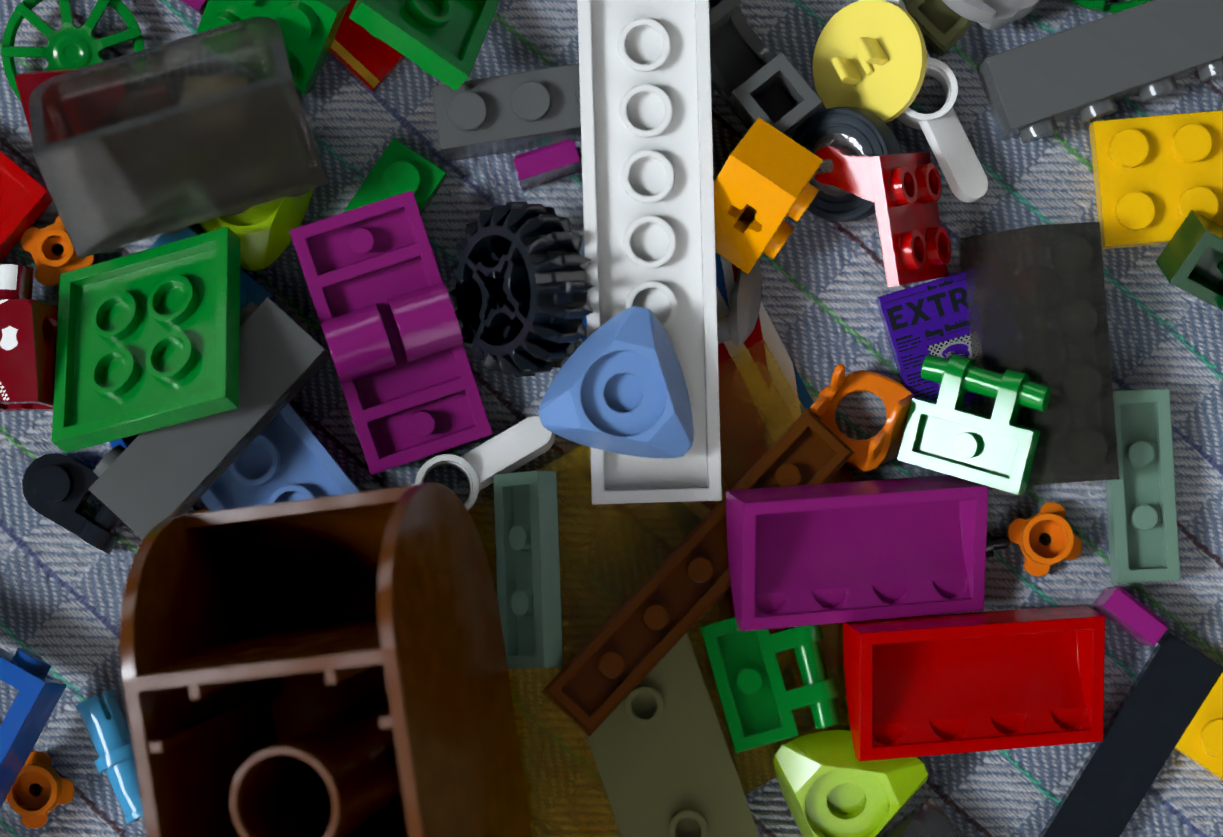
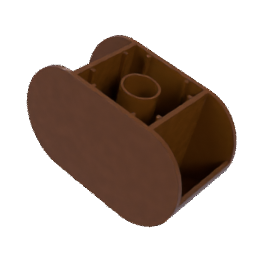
M426 483L173 516L162 520L148 532L139 545L128 572L120 617L122 677L147 837H532L495 584L476 526L464 504L451 489L440 483Z

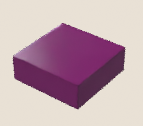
M570 139L516 155L515 159H513L521 190L581 172L579 154L574 140L571 141Z
M1121 587L1105 588L1092 605L1141 645L1155 646L1168 629L1166 622Z

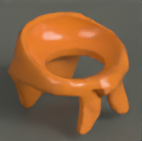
M839 363L833 370L830 385L819 392L817 400L810 407V411L854 452L844 464L866 472L883 466L898 456L914 395L901 383L880 373L859 370L845 374V365ZM866 391L875 394L883 401L886 407L887 419L883 428L877 435L867 440H854L846 437L836 424V411L839 403L846 396L854 392Z

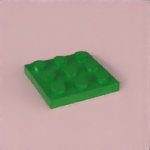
M229 227L60 274L52 422L53 444L65 453L239 408L241 239Z

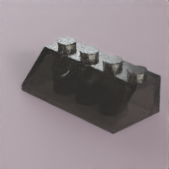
M1100 222L1035 225L960 238L958 240L960 272L966 271L971 350L975 367L1004 374L1008 369L1028 374L1029 381L1049 386L1052 389L1051 399L1046 411L1042 412L1024 406L1019 411L1016 424L1041 430L1026 488L1095 484L1119 480ZM975 393V400L970 402L971 411L991 417L996 399ZM988 486V490H1000Z

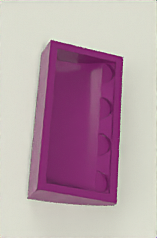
M944 475L726 491L728 562L737 628L741 631L983 611L988 486L955 476Z

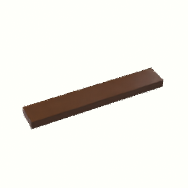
M807 408L731 490L826 484L854 452ZM726 495L541 691L588 737L730 587Z

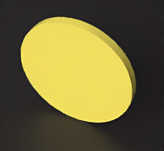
M859 0L845 6L825 25L814 50L813 80L816 92L826 109L833 107L864 109L876 115L885 123L896 119L913 103L923 84L927 67L925 40L915 19L905 9L894 3L884 0Z

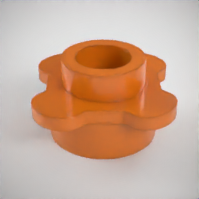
M69 213L60 214L57 216L55 223L42 229L30 227L22 235L21 246L25 251L31 253L36 264L35 278L42 285L55 286L60 282V274L94 265L95 254L87 247L85 240L80 235L81 222L76 216ZM56 244H61L64 248L63 253L59 256L54 255L52 252Z
M1045 503L1041 506L1038 514L1026 520L1021 518L1014 519L1008 526L1007 537L1010 542L1018 544L1025 557L1024 569L1032 576H1044L1049 572L1051 565L1064 559L1075 560L1082 552V541L1078 536L1073 535L1071 526L1065 520L1066 511L1058 503ZM1042 533L1048 534L1051 539L1050 543L1046 546L1039 542V536Z
M34 751L28 756L5 801H8L11 808L21 815V822L24 826L36 829L47 823L48 814L59 804H68L73 800L75 785L72 780L62 778L52 767V758L48 753ZM35 783L42 787V793L39 796L31 793V786Z

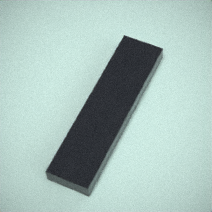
M1164 633L1105 728L1103 741L1095 744L1039 837H1120L1223 670V666L1174 635Z

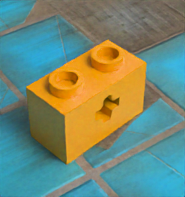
M758 117L730 154L714 182L715 252L747 274L750 273L763 253L774 260L795 229L785 220L789 216L798 222L819 192V189L810 184V181L824 160Z

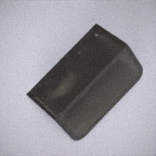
M269 17L244 19L63 73L42 82L33 90L29 97L34 158L78 259L96 253L114 252L126 244L160 234H174L196 223L223 215H237L250 207L283 197L301 196L313 188L329 184L323 159L280 24Z

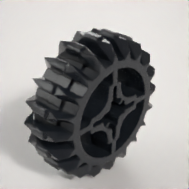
M507 202L506 205H496V207L490 210L480 211L478 221L466 225L467 240L456 243V250L460 260L458 264L450 267L456 276V288L449 293L456 296L458 308L455 314L457 320L462 321L463 324L461 332L463 341L472 343L471 352L473 359L485 361L488 371H498L505 375L514 374L515 377L535 376L536 373L550 372L552 369L561 368L563 360L575 352L577 348L576 340L587 337L583 317L593 313V309L587 303V291L593 288L594 285L587 282L585 270L590 264L591 259L580 255L582 236L570 233L571 225L569 218L557 216L554 207H544L541 204H528L527 202Z

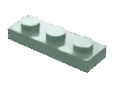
M1144 389L1102 392L1100 395L1111 583L1181 580L1170 390Z
M528 471L495 474L493 478L497 598L508 669L563 667L557 472Z

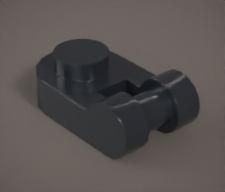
M59 453L45 454L35 459L26 469L22 480L23 495L28 505L37 513L74 533L85 542L110 554L120 538L115 532L122 520L104 503L93 520L80 513L91 494L89 488L99 478L93 473L94 469L75 458Z

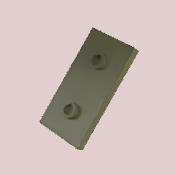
M686 633L591 736L588 737L585 734L621 837H760L692 645Z

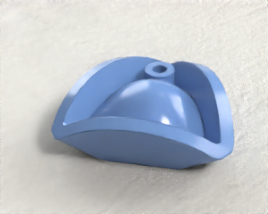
M639 306L630 307L608 320L575 350L547 389L538 412L542 425L552 433L588 447L617 454L645 458H678L686 454L692 447L694 440L689 395L675 350L655 314L650 309Z

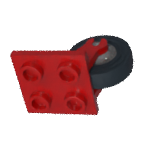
M833 107L820 111L807 119L796 131L792 140L824 160L810 181V184L819 189V192L807 210L818 217L834 222L856 221L876 213L887 287L949 276L947 264L951 259V242L946 229L940 223L937 201L941 197L942 184L937 167L931 163L930 151L901 154L898 142L887 124L876 115L864 109Z

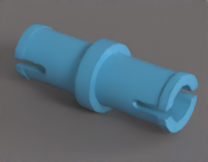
M109 690L103 692L100 698L97 695L81 702L75 708L80 713L99 756L94 761L98 773L106 772L125 816L124 820L128 825L140 820V817L143 816L131 732L116 700L115 691Z

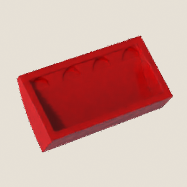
M1085 605L903 617L843 623L844 673L848 715L855 758L859 761L1103 741L1105 615Z

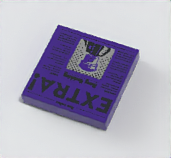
M999 261L879 296L876 299L901 383L914 395V398L922 397L936 402L938 399L941 384L921 378L922 364L928 354L950 359L954 354L973 359L975 367L1001 374L1011 369L1029 375V381L1037 382ZM968 391L963 404L980 400L987 396Z

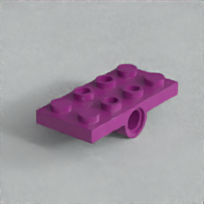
M413 190L289 230L371 475L492 435L493 433L463 345L464 341L450 296L442 281Z

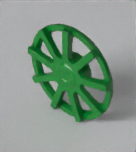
M24 0L15 8L4 31L1 57L7 80L20 101V95L14 78L15 75H18L14 57L44 58L48 62V66L44 70L117 65L104 60L101 56L102 50L133 40L134 65L132 70L127 69L132 89H136L139 86L145 67L144 38L134 15L121 0H98L86 22L81 27L76 26L74 23L70 0H59L63 24L59 30L53 29L32 10L44 0ZM108 6H111L122 17L128 29L103 38H96L93 33L94 29ZM24 18L47 37L48 43L46 46H14L17 31Z

